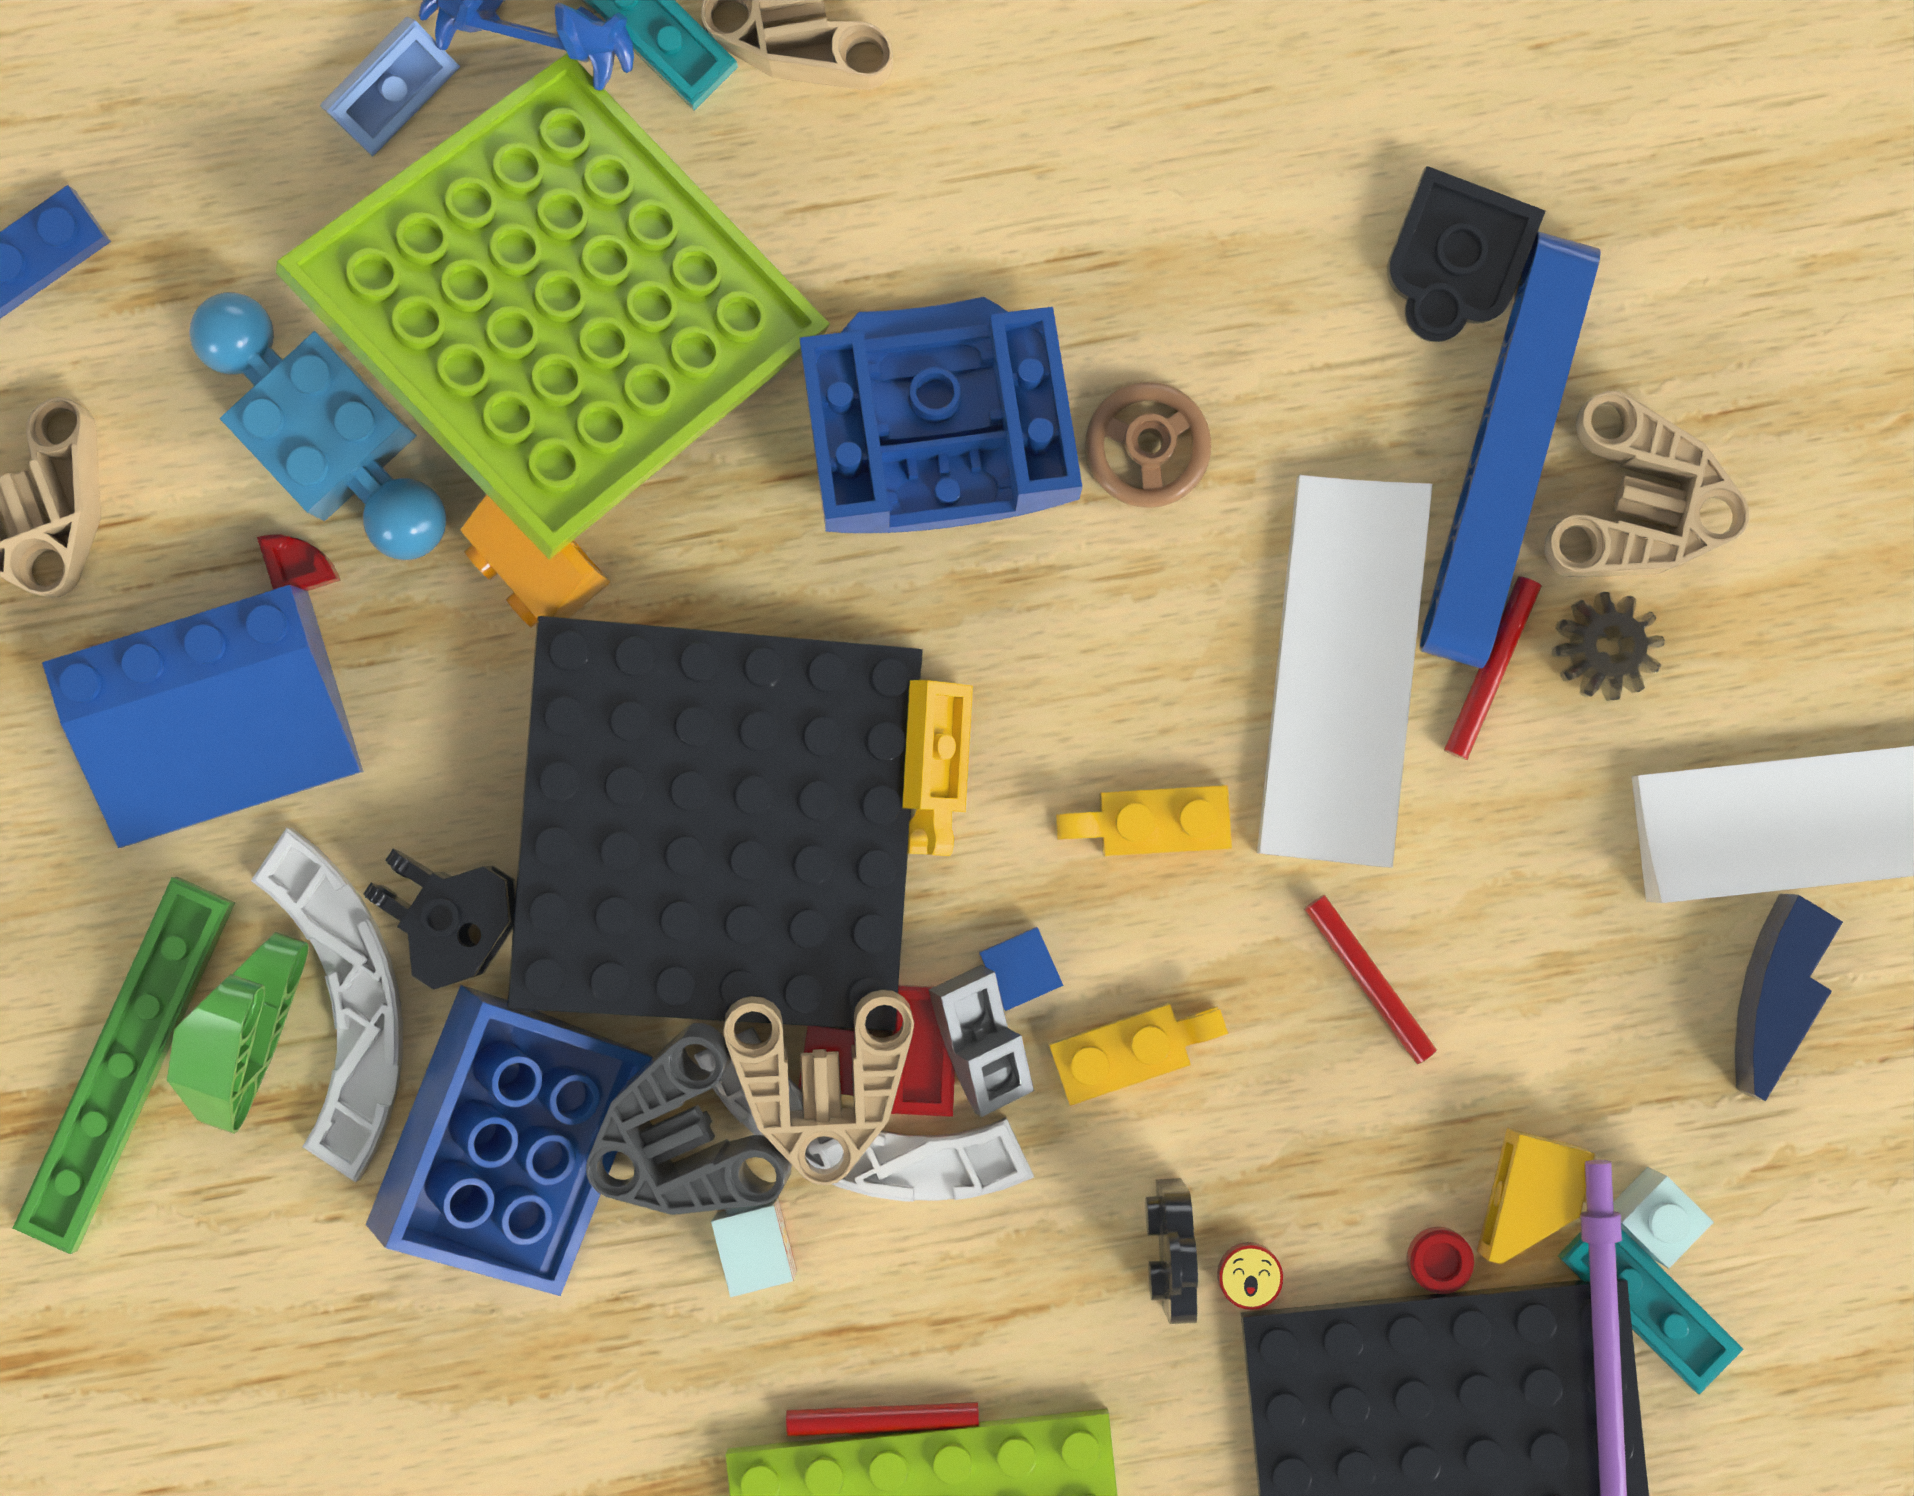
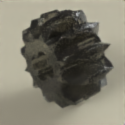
M1609 592L1597 594L1593 607L1584 600L1572 604V614L1576 622L1563 619L1558 621L1555 627L1560 635L1570 639V643H1564L1552 648L1553 657L1562 658L1570 656L1573 663L1564 668L1560 673L1563 681H1570L1582 674L1584 676L1580 684V695L1591 697L1601 686L1602 694L1606 701L1619 700L1623 686L1631 693L1642 691L1645 685L1639 671L1652 674L1658 672L1661 667L1657 659L1646 654L1647 650L1664 646L1665 640L1663 636L1654 635L1647 637L1644 631L1645 628L1654 623L1656 615L1653 612H1647L1634 619L1636 598L1632 596L1623 597L1615 607L1614 600ZM1607 638L1608 641H1617L1619 653L1609 656L1606 652H1598L1596 647L1597 640Z

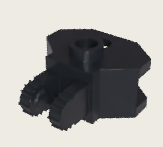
M393 848L385 860L387 864L397 874L414 881L423 888L412 905L398 897L388 887L372 882L365 890L364 895L370 902L401 921L397 927L408 934L412 976L434 990L484 974L513 930L516 896L515 879L495 866H482L455 876H451L446 872H433L407 854ZM473 924L477 925L481 931V939L478 944L472 942L469 937V929Z

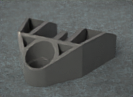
M693 1023L674 1037L629 1079L613 1099L588 1157L586 1174L592 1187L605 1197L676 1215L768 1204L780 1195L791 1175L792 1164L764 1135H752L733 1141L726 1139L677 1162H672V1158L714 1140L715 1135L710 1127L712 1123L710 1115L707 1111L702 1112L699 1105H696L652 1125L650 1120L682 1106L686 1100L710 1090L720 1081L731 1063V1056L724 1036L710 1025ZM691 1044H700L708 1048L714 1055L715 1070L707 1071L696 1065L688 1056L685 1047ZM610 1151H618L627 1155L633 1163L634 1176L625 1180L615 1179L610 1176L602 1163L603 1154ZM758 1157L770 1162L776 1172V1181L767 1182L760 1179L748 1167L746 1160Z

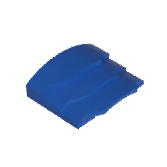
M979 297L921 308L858 312L841 333L800 337L826 532L896 533L952 528L1021 516L1080 499L1083 486L1053 307L1008 312L986 297Z

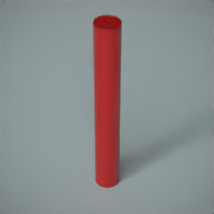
M1518 576L1502 613L1489 659L1482 669H1478L1445 746V752L1468 760L1542 585L1540 583Z
M1326 895L1320 896L1304 908L1306 913L1414 1062L1420 1064L1431 1057L1437 1051L1436 1047Z
M978 1402L786 1411L787 1436L925 1431L979 1426Z

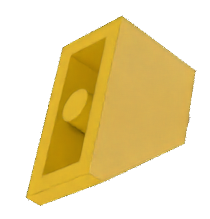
M1507 1128L1477 1252L1490 1262L1503 1264L1579 1218L1583 1203H1587L1585 1161L1594 1160L1595 1153L1577 1145Z

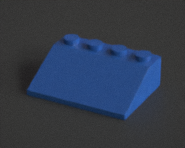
M287 585L42 662L61 726L118 848L133 845L364 772L309 593L295 586Z
M460 985L365 1225L386 1249L561 1296L601 1195L589 1183L586 1174L588 1157L611 1102L628 1080L653 1057L536 1010L508 1009L506 999ZM610 1151L603 1154L602 1163L608 1174L618 1151Z

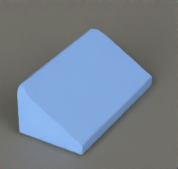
M405 17L321 103L320 107L371 156H374L460 66L445 50L437 48L436 41L416 20Z

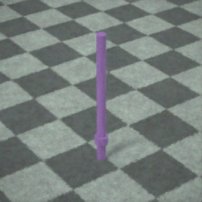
M1589 1160L1585 1161L1587 1211L1582 1212L1580 1215L1582 1241L1589 1244L1600 1496H1627L1615 1243L1622 1241L1621 1214L1614 1211L1611 1161Z

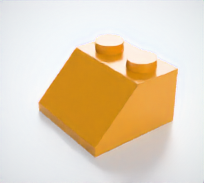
M487 494L460 529L472 543L464 553L488 580H491L496 574L500 575L513 590V593L506 601L530 628L537 624L538 616L570 618L610 583L609 579L575 540L549 560Z

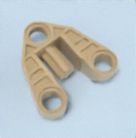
M703 0L701 18L705 30L727 52L772 78L871 90L881 86L892 72L893 50L889 38L880 28L871 23L861 21H827V18L764 28V26L826 16L823 0ZM726 2H737L748 11V20L740 29L733 33H725L713 24L715 10ZM861 42H870L876 45L883 54L881 65L875 71L868 74L853 70L847 63V55L850 49Z
M1606 391L1597 394L1581 407L1576 418V431L1580 442L1587 450L1620 464V468L1680 483V487L1675 489L1624 475L1620 488L1616 490L1614 502H1616L1614 512L1669 526L1668 533L1620 520L1611 522L1588 515L1567 517L1557 522L1549 530L1545 538L1544 552L1546 559L1555 572L1568 577L1659 574L1736 539L1744 532L1749 522V508L1746 499L1705 443L1619 391ZM1603 404L1612 405L1620 414L1623 429L1622 434L1618 438L1605 439L1594 431L1591 420L1597 406ZM1710 498L1726 502L1733 514L1732 523L1723 534L1712 533L1702 525L1700 509L1703 503ZM1567 528H1581L1585 530L1590 538L1592 546L1591 556L1583 563H1574L1566 559L1559 547L1560 538Z
M56 397L40 403L31 412L26 423V435L31 455L29 465L51 522L47 523L28 471H22L14 475L8 473L0 476V510L10 534V538H7L0 519V577L30 593L50 598L66 595L79 582L101 520L95 420L91 413L80 404L67 398ZM59 412H73L77 417L74 432L67 440L59 445H55L48 435L49 421ZM53 550L63 560V573L54 584L42 586L33 576V563L41 553Z
M879 990L863 997L855 1007L854 1045H851L854 1107H841L839 1052H826V1049L813 1050L812 1053L800 1054L803 1110L790 1111L787 1048H784L783 1020L780 1010L773 1002L763 997L755 996L742 998L730 1006L725 1015L724 1037L756 1126L805 1179L813 1184L825 1186L839 1182L847 1176L889 1122L913 1034L914 1021L909 1003L903 996L894 991ZM889 1005L898 1009L903 1017L902 1027L898 1033L882 1038L874 1037L868 1032L865 1026L866 1017L876 1006ZM747 1012H760L771 1021L772 1033L765 1042L757 1044L744 1043L735 1034L734 1025L737 1019ZM822 1136L832 1137L837 1140L843 1149L840 1161L835 1166L827 1169L814 1167L809 1163L805 1155L809 1143L815 1138Z

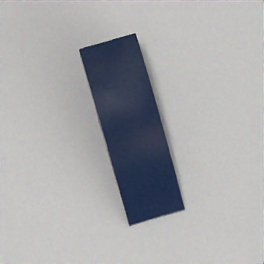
M1779 894L1760 931L1749 961L1738 1007L1735 1039L1736 1089L1747 1096L1762 1101L1768 1099L1832 992L1829 988L1812 979L1811 975L1843 921L1800 895Z

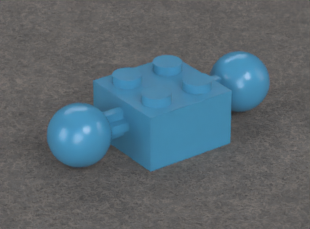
M235 292L220 293L206 299L196 309L190 323V341L194 352L212 370L228 375L244 374L254 385L219 419L307 513L326 521L355 494L365 504L363 512L364 530L369 541L378 551L398 560H413L431 552L441 541L446 527V512L440 497L425 483L409 478L393 479L383 468L417 435L336 348L316 331H313L282 360L272 349L274 331L271 319L266 310L256 300Z

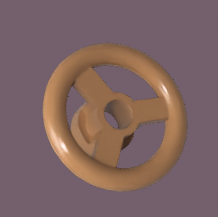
M1135 383L1112 393L1094 412L1086 433V457L1093 476L1108 494L1123 503L1136 507H1161L1185 497L1200 482L1206 472L1211 456V435L1202 411L1186 394L1174 387L1161 383ZM1142 401L1160 402L1177 411L1168 419L1159 414H1144L1133 420L1130 425L1114 418L1125 407ZM1190 429L1193 446L1190 461L1184 472L1176 480L1163 486L1161 465L1174 452L1177 436ZM1145 433L1154 434L1160 440V450L1155 453L1142 451L1138 445V437ZM1105 437L1125 445L1129 457L1141 466L1142 488L1127 484L1113 472L1105 455Z

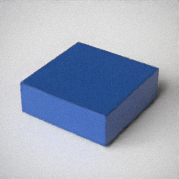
M1034 927L979 952L985 967L995 971L1005 1011L1064 986L1038 927Z

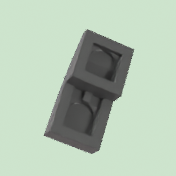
M980 965L928 990L948 1055L975 1114L983 1117L1034 1091L1022 1036L1007 1026L995 971Z

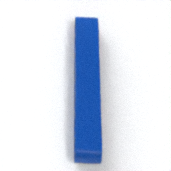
M1537 232L1521 273L1424 622L1419 645L1421 652L1481 669L1489 659L1598 270L1601 255L1599 248Z

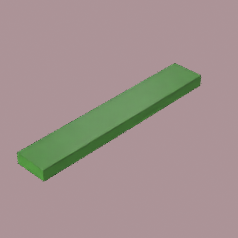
M171 877L12 1229L68 1254L78 1251L172 1044L174 1029L183 1020L235 902L182 878Z

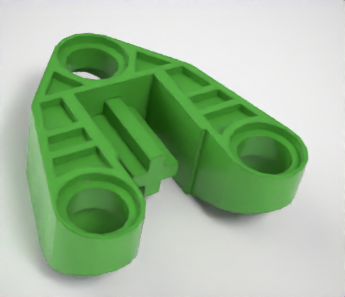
M275 932L174 1029L167 1082L201 1123L233 1134L238 1132L242 1126L275 1053L308 955L307 942Z

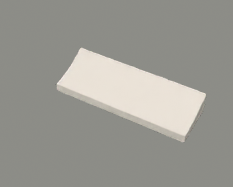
M1299 475L1297 477L1257 847L1258 854L1393 868L1433 485L1431 483L1365 481Z
M1914 746L1632 776L1646 902L1668 903L1914 876Z

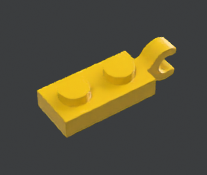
M910 680L902 808L916 809V813L909 821L907 854L951 856L954 847L952 812H966L973 685L930 680Z
M1228 785L1099 793L1100 812L1056 814L1057 840L1102 837L1103 856L1232 849Z
M1166 1003L1051 1042L1049 1046L1069 1105L1072 1106L1190 1066L1191 1063L1185 1048L1186 1046L1228 1034L1218 1006L1176 1020L1170 1003Z

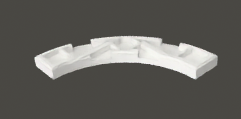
M286 828L251 881L268 893L291 916L306 939L312 943L327 975L325 979L332 1002L335 1029H337L335 1069L332 1070L325 1102L316 1124L302 1147L354 1182H357L361 1179L379 1147L389 1123L399 1087L403 1057V1018L399 987L390 954L378 925L362 897L342 871L318 847L293 828Z
M754 1027L736 1035L744 1043H762ZM708 1048L694 1055L702 1069L707 1071L715 1070L714 1055ZM731 1058L728 1069L720 1081L712 1088L740 1123H743L754 1135H763L756 1126ZM788 1077L790 1111L803 1110L802 1090ZM1006 1117L983 1127L951 1134L906 1135L881 1131L847 1176L832 1185L867 1196L911 1202H914V1200L939 1201L973 1198L1004 1190L1032 1179L1034 1175ZM822 1136L815 1138L809 1143L805 1155L806 1159L814 1167L827 1169L835 1166L840 1161L843 1149L837 1140L832 1137Z

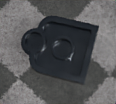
M1426 166L1423 169L1387 263V277L1391 287L1399 296L1407 299L1405 318L1411 331L1425 341L1442 342L1456 336L1463 329L1466 322L1480 324L1491 321L1501 315L1512 299L1546 210Z
M1181 1178L1156 1180L1157 1196L1145 1198L1148 1236L1159 1235L1160 1261H1149L1148 1264L1151 1300H1162V1308L1169 1324L1197 1323L1198 1262L1190 1191Z

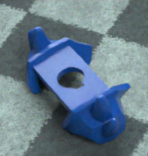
M422 0L418 16L422 21L427 20L439 9L435 38L437 48L440 50L448 49L457 29L469 33L487 30L565 50L570 59L583 62L591 60L593 66V87L596 90H603L610 80L615 54L625 73L632 71L633 43L626 29L627 17L621 13L614 14L604 22L582 6L576 10L562 3H557L555 6V19L558 34L501 20L496 12L505 0Z

